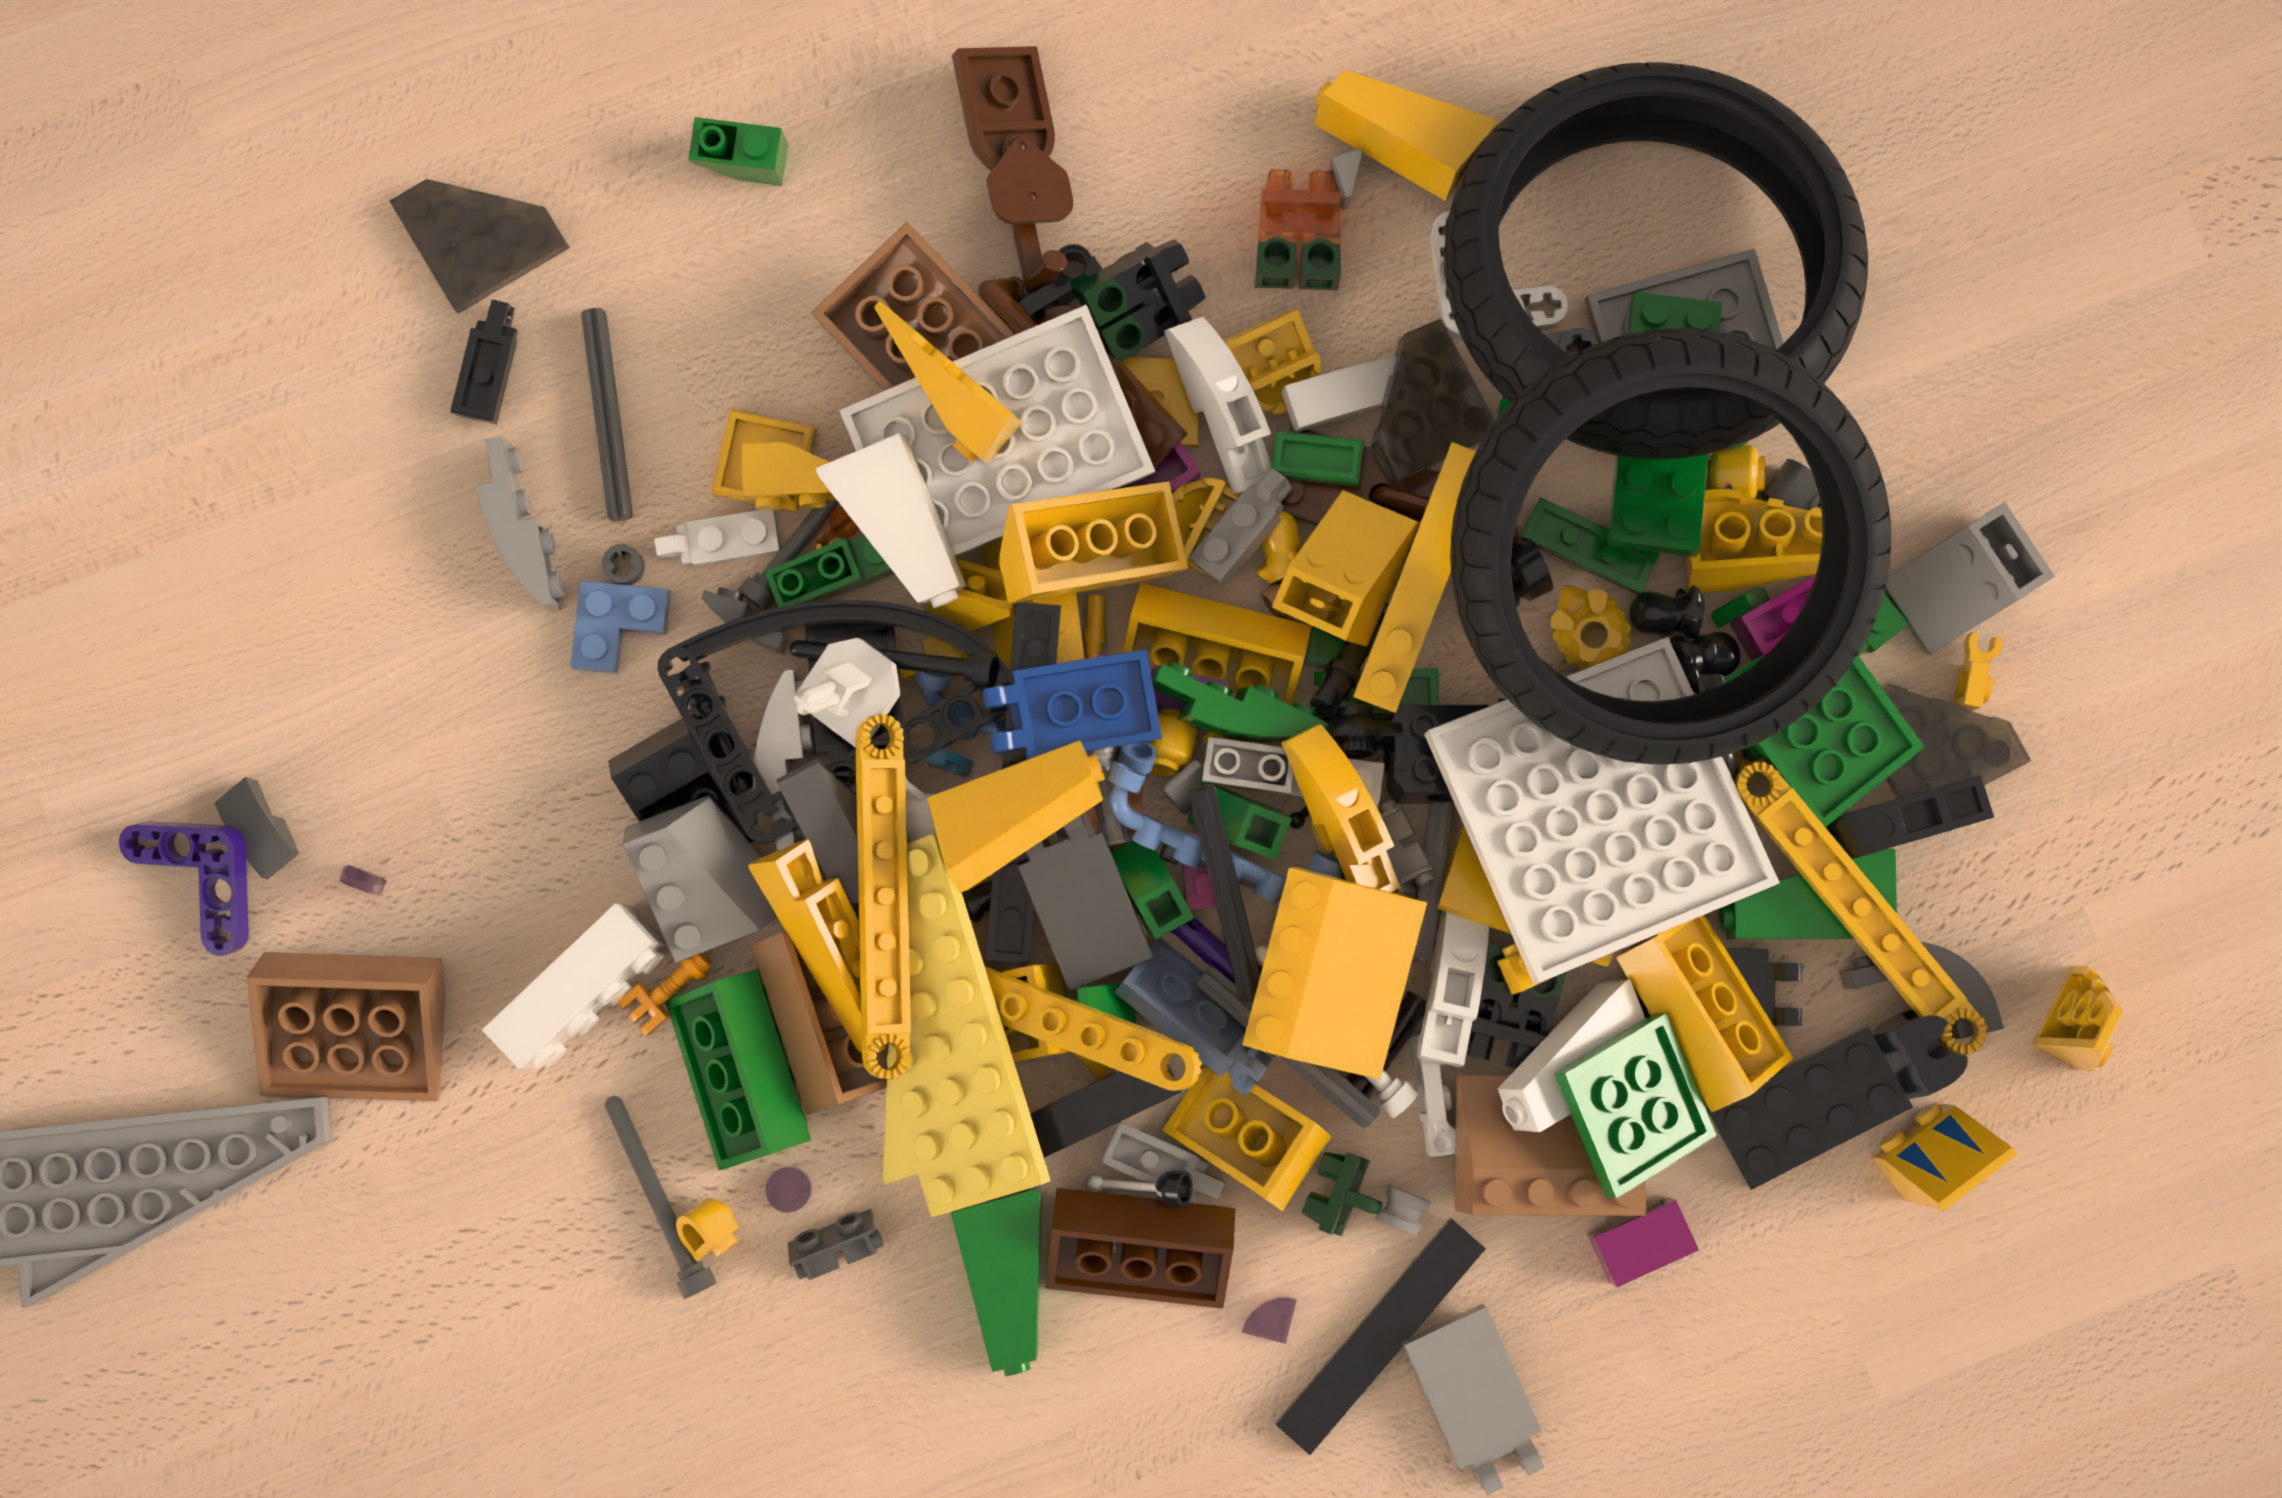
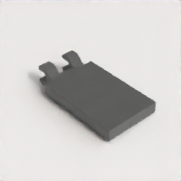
M1082 815L1064 826L1069 836L1068 839L1045 847L1042 840L1026 851L1030 860L1018 865L1069 991L1153 958V953L1103 831L1089 835Z

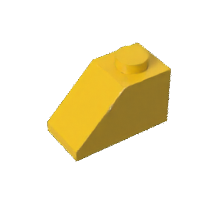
M956 558V561L967 587L957 590L958 599L948 604L933 608L931 602L927 603V612L951 621L969 632L1010 617L1016 603L1008 604L1001 571Z

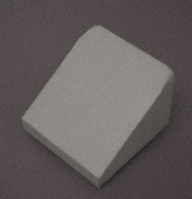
M1362 149L1333 156L1330 161L1328 175L1338 206L1342 210L1348 209Z
M1193 760L1165 784L1163 788V793L1184 815L1188 814L1192 809L1189 797L1190 789L1202 783L1204 768L1198 760Z

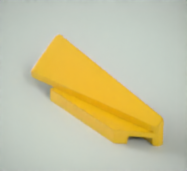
M802 840L755 860L748 865V868L856 1049L862 1053L859 920L839 879H827L823 882L809 840ZM882 1044V1046L878 1048L879 1051L876 1053H881L883 1050H885L886 1044Z

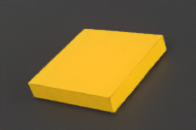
M730 409L711 494L716 497L749 503L743 497L741 444L788 442L812 454L817 432L816 427ZM799 502L782 503V508L778 510L798 514Z

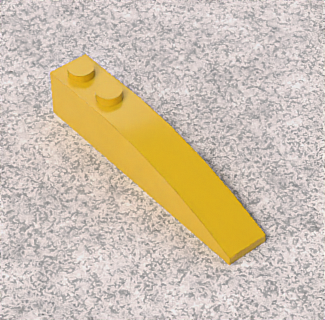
M1451 442L1354 691L1353 697L1396 713L1451 572L1450 549L1453 516L1463 479L1476 453L1472 449Z

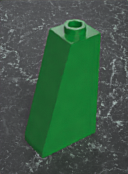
M1884 849L1852 858L1854 863L1897 913L1895 849ZM1800 873L1779 879L1780 883L1719 908V924L1721 930H1726V939H1854Z
M1040 1186L951 1212L992 1372L1003 1370L1005 1376L1030 1370L1029 1362L1036 1361L1038 1356L1042 1191Z

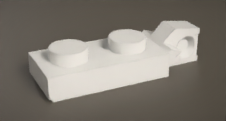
M756 510L686 522L687 524L676 526L677 535L654 538L656 553L661 560L681 557L682 565H694L695 567L775 555L781 549L775 510Z
M1421 1031L1413 1032L1409 1040L1415 1087L1418 1093L1419 1118L1423 1122L1427 1156L1435 1157L1455 1154L1456 1130L1449 1125L1446 1118V1111L1451 1110V1095L1448 1085L1446 1083L1442 1084L1440 1066L1445 1064L1416 1057Z

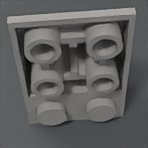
M2004 502L1889 575L1885 590L1902 616L1909 623L1908 625L1927 653L1931 654L2054 578L2055 575Z

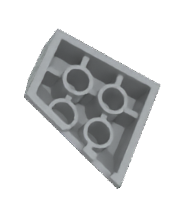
M710 795L625 827L624 848L675 963L760 931L777 918V915L748 868L750 863L762 858V856Z

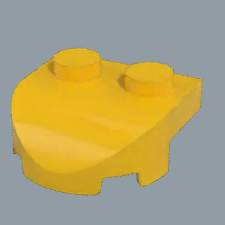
M1295 307L1223 340L1245 374L1263 411L1273 414L1287 413L1281 394L1283 388L1286 385L1321 375L1322 367L1319 352L1314 349L1300 312Z
M1203 478L1202 480L1179 487L1172 494L1188 567L1205 575L1207 574L1192 564L1189 556L1242 494L1241 492L1233 494L1231 487L1226 486V482L1223 480Z

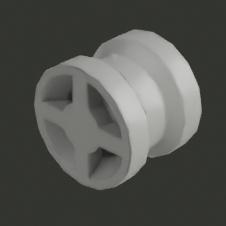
M1389 1185L1386 1191L1388 1197L1385 1208L1381 1209L1380 1214L1378 1213L1376 1219L1418 1236L1421 1229L1419 1223L1420 1216L1428 1210L1431 1202Z

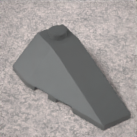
M816 759L776 779V782L806 840H809L814 855L826 878L839 879L859 920L857 796H855L852 789Z

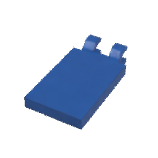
M1147 649L1012 671L1013 685L992 687L982 691L985 709L1011 706L1014 730L991 734L990 741L993 754L1025 748L1026 760L1079 740L1085 751L1088 752L1162 739Z

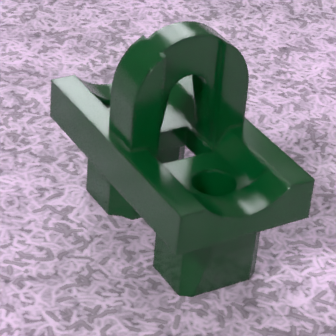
M1325 1152L1320 1161L1317 1174L1335 1181L1334 1189L1330 1198L1311 1191L1305 1201L1302 1214L1320 1224L1319 1230L1339 1236L1343 1235L1353 1207L1371 1214H1380L1383 1206L1382 1202L1359 1193L1370 1160L1350 1153L1344 1156Z

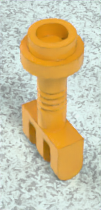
M704 952L681 960V965L651 992L643 982L638 983L618 1001L617 1004L622 1010L631 1006L636 999L641 1004L628 1016L633 1023L639 1021L647 1013L652 1017L640 1029L645 1037L670 1017V1014L662 1005L674 993L680 990L693 977L702 982L709 976L708 970L713 967V964Z

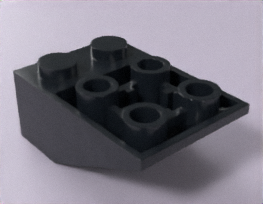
M683 718L608 760L611 779L639 822L710 795L745 834V838L750 843L754 842L745 833Z

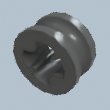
M618 544L610 547L605 552L602 558V569L604 574L613 583L633 585L642 578L645 571V563L642 556L633 547L626 544ZM625 554L631 555L629 563L634 567L628 575L622 571V576H616L618 568L613 564L614 560L618 556L625 559Z

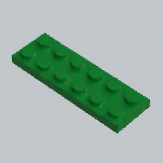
M1634 292L1631 299L1628 334L1667 328H1694L1719 332L1722 303ZM1708 454L1679 459H1639L1616 455L1607 546L1696 557L1700 552Z

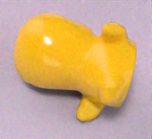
M1281 511L1279 515L1281 521L1260 545L1265 555V564L1258 566L1255 572L1262 579L1266 580L1269 585L1283 581L1288 566L1302 548V540L1296 519L1285 511Z

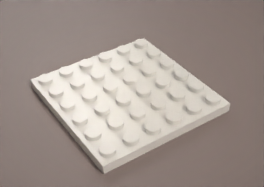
M1668 637L1566 676V678L1592 691L1628 700L1661 701L1694 695ZM1508 699L1432 728L1424 734L1534 985L1780 883L1723 757L1684 764H1642L1596 755L1575 747L1545 731L1527 718Z

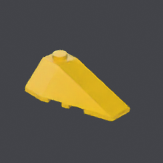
M879 301L874 307L945 427L957 438L952 446L970 462L973 463L979 457L988 464L1022 422L897 314Z
M1728 488L1705 490L1700 552L1696 557L1683 556L1687 592H1689L1692 585L1697 586L1702 593L1729 592L1816 574L1822 544L1821 508L1814 507L1811 510L1783 505L1784 500L1770 497L1768 502L1742 496V491Z
M2072 966L2032 1045L2078 1070L2095 1071L2097 1066L2101 1067L2106 1063L2113 1049V1044L2110 1041L2123 1013L2122 1008L2096 970L2088 966Z

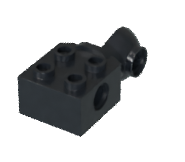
M1401 705L1393 718H1374L1373 708L1368 706H1344L1338 708L1334 719L1329 722L1325 729L1347 758L1370 757L1375 755L1376 750H1383L1386 788L1397 804L1454 803L1424 734L1432 728L1474 713L1490 705Z

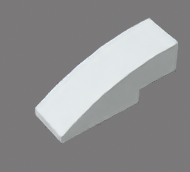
M1403 354L1286 385L1281 391L1294 433L1332 421L1333 423L1416 396Z

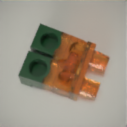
M1283 169L1269 170L1266 187L1261 191L1254 288L1293 289L1296 277L1297 242H1301L1299 289L1338 290L1341 278L1340 192H1335L1333 172H1310L1308 191L1292 190V171Z

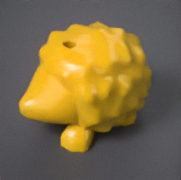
M1565 585L1561 588L1557 610L1551 616L1550 626L1554 629L1551 637L1557 642L1559 652L1564 655L1569 664L1576 665L1580 670H1584L1631 651L1630 644L1632 641L1629 637L1631 626L1625 618V613L1618 607L1616 599L1608 598L1607 592L1600 589L1587 591L1572 585Z

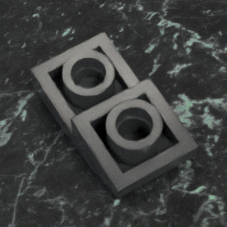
M719 587L717 594L704 590L702 595L703 601L725 623L749 616L753 610L747 603L742 602L743 594L730 589ZM778 631L751 639L750 641L784 655L789 638L783 632Z
M244 777L214 802L224 825L235 827L241 832L246 844V859L261 878L269 879L299 854L285 819L271 814L257 780Z

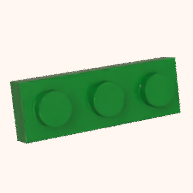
M1541 497L1538 499L1519 538L1522 541L1530 539L1537 548L1636 595L1642 593L1660 555L1657 552L1607 546L1609 529Z

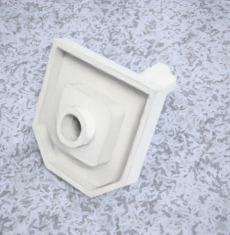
M854 638L828 644L792 700L797 704L798 713L802 715L810 713L856 748L855 734L861 721L872 715H887L899 698L900 688L897 667L894 662L862 639ZM876 724L871 728L869 739L873 737L880 724Z

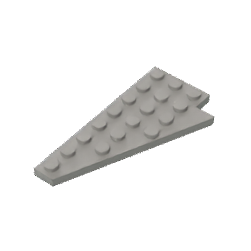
M327 1097L0 1131V1267L19 1266L21 1308L39 1304L330 1142Z

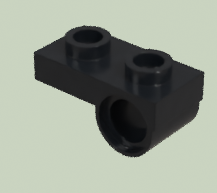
M1069 244L1058 250L1065 255L1067 262L1077 261L1082 263L1086 268L1083 274H1086L1088 277L1102 270L1095 256L1092 257L1083 246ZM1060 272L1055 280L1021 300L1020 307L1035 323H1038L1054 307L1067 305L1077 299L1070 284V281L1077 277H1068L1063 272Z

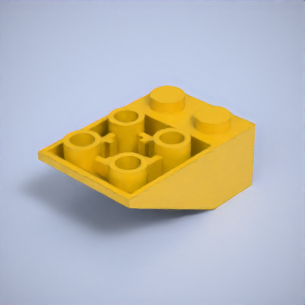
M1342 490L1288 566L1272 608L1345 641L1368 646L1420 522Z

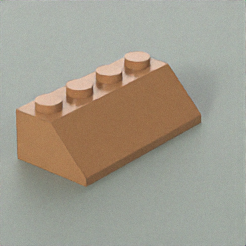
M780 932L752 944L751 947L806 1114L809 1115L887 1088V1079L876 1078L865 1069L862 1053L856 1049L787 932ZM889 1043L886 1044L885 1050L881 1053H876L877 1057H875L878 1061L877 1064L883 1069H888L887 1055Z

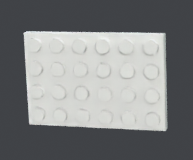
M1087 305L953 361L966 375L978 383L1022 422L988 464L979 457L972 463L952 446L957 438L947 430L917 378H913L839 410L856 451L896 434L907 437L955 557L1002 538L1008 506L1012 504L1118 489L1156 473Z

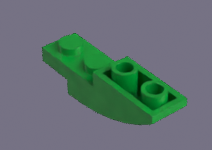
M864 534L849 540L847 538L840 539L764 571L778 608L807 602H820L895 574Z
M1168 662L1167 666L1161 664L1151 670L1153 689L1184 703L1178 720L1202 730L1247 740L1273 741L1287 740L1316 724H1321L1324 728L1329 724L1316 718L1318 713L1314 711L1315 709L1294 702L1293 706L1277 699L1279 696L1277 691L1261 684L1242 688L1237 691L1235 698L1231 697L1233 691L1230 688L1214 681H1208L1206 685L1191 678L1193 672L1180 664Z

